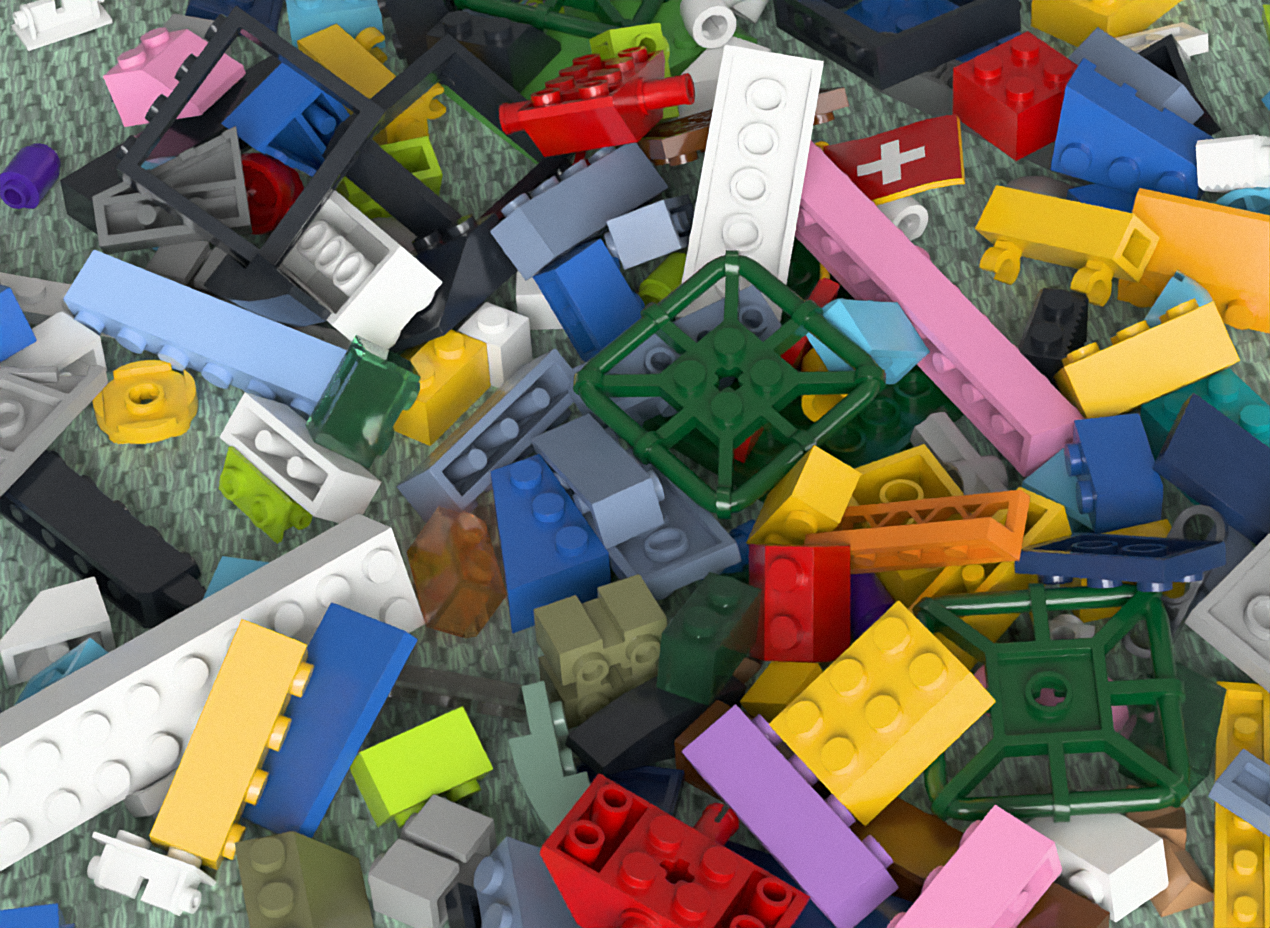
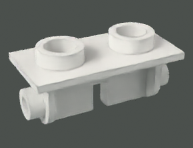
M37 0L20 5V10L13 12L15 24L12 25V29L26 49L30 51L113 22L112 18L100 4L104 0H61L62 7L58 9L55 7L54 0Z
M122 830L118 831L116 838L94 832L92 835L95 840L105 846L102 855L94 856L87 869V876L94 879V884L98 888L107 889L135 899L143 879L149 880L141 900L144 903L180 916L183 911L193 914L198 909L202 897L201 892L197 890L200 882L213 887L217 883L200 870L201 859L182 850L170 847L167 855L164 856L149 850L151 842Z

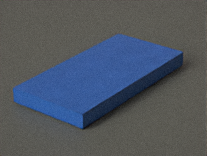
M331 602L307 646L308 658L306 662L314 665L307 688L302 698L295 695L291 696L283 715L292 719L287 736L279 752L269 749L261 770L269 772L264 791L256 806L250 803L246 804L241 818L275 834L295 831L309 838L314 836L418 640L417 638L402 629Z

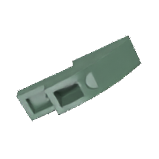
M541 681L521 686L531 734L508 739L525 799L533 819L546 841L591 783L587 772L577 774L571 748L561 751L559 737L569 735L561 701L550 702L545 683Z

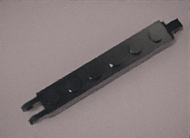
M45 450L0 497V514L82 580L95 576L101 595L143 628H154L202 601L207 591L205 586H201V583L198 581L201 577V572L196 561L189 553L185 551L179 552L168 544L155 527L142 524L131 515L128 508L121 501H113L103 494L91 478L87 475L80 476L73 471L54 450Z

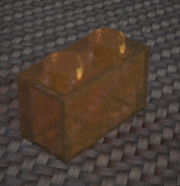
M438 506L406 552L427 628L465 639L477 637L507 596L486 521L468 512L460 513Z

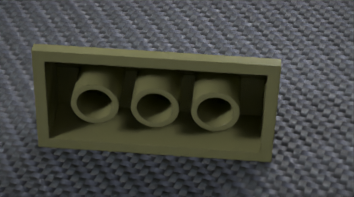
M295 831L234 843L250 928H374L359 858Z

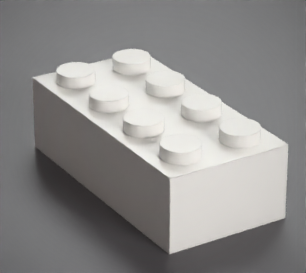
M336 190L279 267V269L297 281L331 312L327 321L374 361L383 351L388 350L396 343L403 327L416 312L423 310L429 305L435 290L442 284L440 279Z

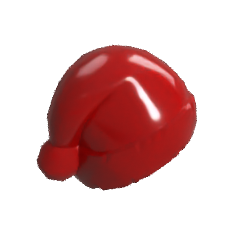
M261 152L241 154L253 231L252 235H264L275 230L304 190V186L298 172L280 160Z

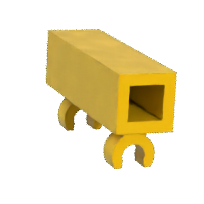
M335 24L297 40L300 51L369 99L396 77L383 65L387 60V55L379 47L372 48L375 44L385 40V35L376 27L362 30L354 39L338 24ZM437 82L372 139L380 146L424 136L429 137L427 119H437L447 112L446 107L441 102L433 99L435 96L444 93V87ZM344 106L349 115H352L354 113L353 111Z
M999 185L995 186L975 227V230L994 245L984 252L979 264V268L995 273L994 280L1012 285L1020 271L1021 256L1079 269L1073 276L1070 289L1086 294L1089 298L1088 304L1101 307L1109 300L1113 277L1139 283L1160 240V237L1133 213Z

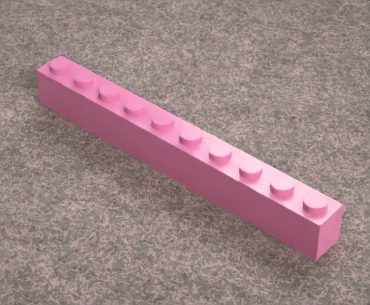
M810 140L795 237L855 300L898 302L930 351L917 365L1023 477L1030 476L1063 449L1065 444L1073 443L1074 420L1085 418L1050 383L1048 378L1041 374L1020 353L1019 349L990 322L987 316L982 314L961 293L960 289L940 272L932 261L905 236L903 231L897 228L878 209L876 204L869 200L850 178L824 154L822 149Z

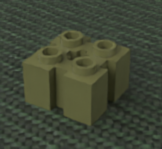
M640 574L598 587V598L582 604L577 596L574 595L533 609L536 641L544 653V656L538 657L540 681H544L551 703L562 702L568 729L580 726L596 712L626 692L653 677L670 671V666L661 653L669 650L667 617Z

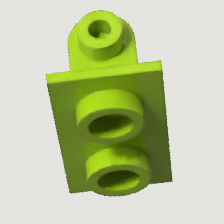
M233 446L228 447L218 488L226 499L231 500L251 519L256 527L262 529L276 544L282 542L285 530L293 526L297 530H303L310 525L313 516L262 474Z

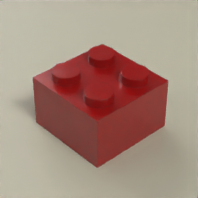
M1027 31L953 68V115L957 114L962 123L1013 160L1018 161L1056 141L1065 88L1078 65Z

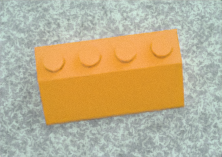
M1139 188L1132 213L1160 237V240L1139 283L1118 279L1117 300L1129 302L1140 308L1152 307L1172 276L1179 270L1198 282L1209 292L1224 324H1229L1239 330L1251 329L1270 334V215Z

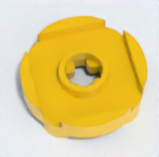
M162 360L136 361L112 371L114 379L108 382L103 390L92 400L99 428L108 435L113 443L117 444L154 443L184 434L190 428V422L198 411V397L193 377L184 369V376L179 372L172 371L171 364ZM151 399L152 401L147 404H141V400Z

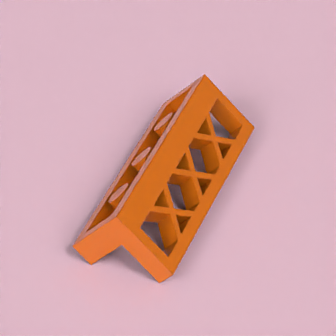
M1022 490L849 506L846 507L840 523L832 532L806 534L804 545H850V574L1019 561L1030 496ZM1008 509L1005 526L992 518L998 510ZM952 514H960L963 518L962 520L946 521ZM906 518H914L917 524L900 525ZM868 522L872 527L853 530L854 523Z

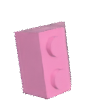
M161 27L142 35L140 38L141 43L136 48L128 50L117 57L118 63L103 77L124 127L149 123L145 116L153 102L161 94L169 97L179 83L175 79V75L184 60L190 54L198 57L208 44L207 41L188 29L168 32L167 28ZM224 53L176 119L202 115L246 74L243 65Z

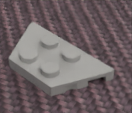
M90 365L87 375L59 376L57 366H37L31 369L0 367V497L108 384L105 367Z

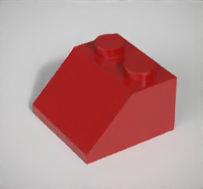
M749 544V656L764 661L805 663L835 661L850 647V545Z

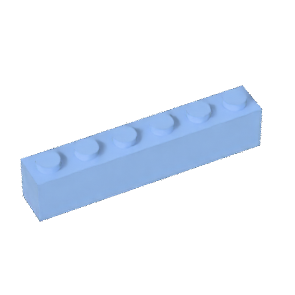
M97 250L92 251L63 298L74 315V320L80 322L99 336L101 333L114 337L124 348L137 354H141L143 350L156 354L160 360L170 363L171 368L178 371H183V369L185 370L188 367L200 372L207 381L217 387L227 389L229 385L244 390L246 393L286 404L310 424H315L317 420H321L334 425L343 415L365 377L353 352Z

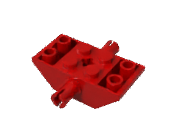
M635 46L619 51L617 58L601 60L599 53L574 58L572 66L560 70L557 78L545 82L543 90L530 95L531 100L502 103L499 107V119L502 130L506 135L525 130L544 157L636 143L663 118V108L685 104L692 105L695 102V87L689 73L664 78L665 57L663 50L647 52L646 46Z
M600 773L548 837L540 850V855L573 918L583 928H791L810 899V896L724 846L729 838L739 829L738 816L731 808L728 809L721 821L717 823L714 820L722 811L724 804H709L692 828Z

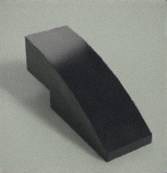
M227 253L203 285L227 303L290 328L325 322L331 315V312L297 281L259 253L256 254L247 267Z
M711 656L690 662L653 677L621 695L567 736L565 745L569 749L571 748L572 752L593 771L603 776L675 758L674 741L717 699L731 707L736 704L741 708L740 700L744 697L747 686Z

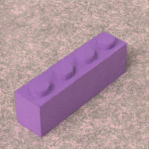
M735 704L682 750V753L699 775L724 803L735 812L740 821L798 886L810 896V899L836 928H854L899 888L886 870L894 861L870 834L862 841L859 840L849 829L856 822L855 818L833 794L823 800L816 793L812 786L819 781L818 778L796 754L788 760L784 758L775 748L782 742V739L760 714L750 720Z

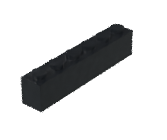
M273 55L265 58L245 70L246 74L202 115L176 119L145 161L158 157H178L180 153L192 147L196 148L222 135V132L229 130L221 123L282 62ZM140 132L139 134H137V135H135V136L138 138V137L141 135L142 132ZM239 138L241 154L252 149L249 144ZM122 144L60 180L67 215L95 234H97L92 197L123 182L118 178L116 170L120 162L115 159Z

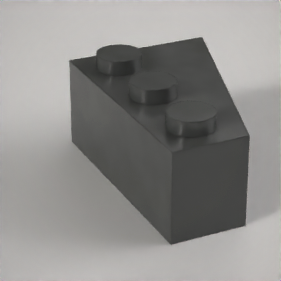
M236 126L196 148L192 147L180 153L178 157L158 167L147 170L238 235L253 234ZM121 182L92 197L99 247L104 254L206 240L125 182Z

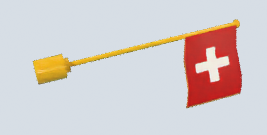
M957 114L921 120L863 139L829 145L825 141L815 143L876 206L929 189L965 184L960 119ZM820 263V279L822 280L824 277L830 279V273ZM814 348L808 351L802 359L801 372H829ZM848 394L801 395L803 412L810 420L816 422Z

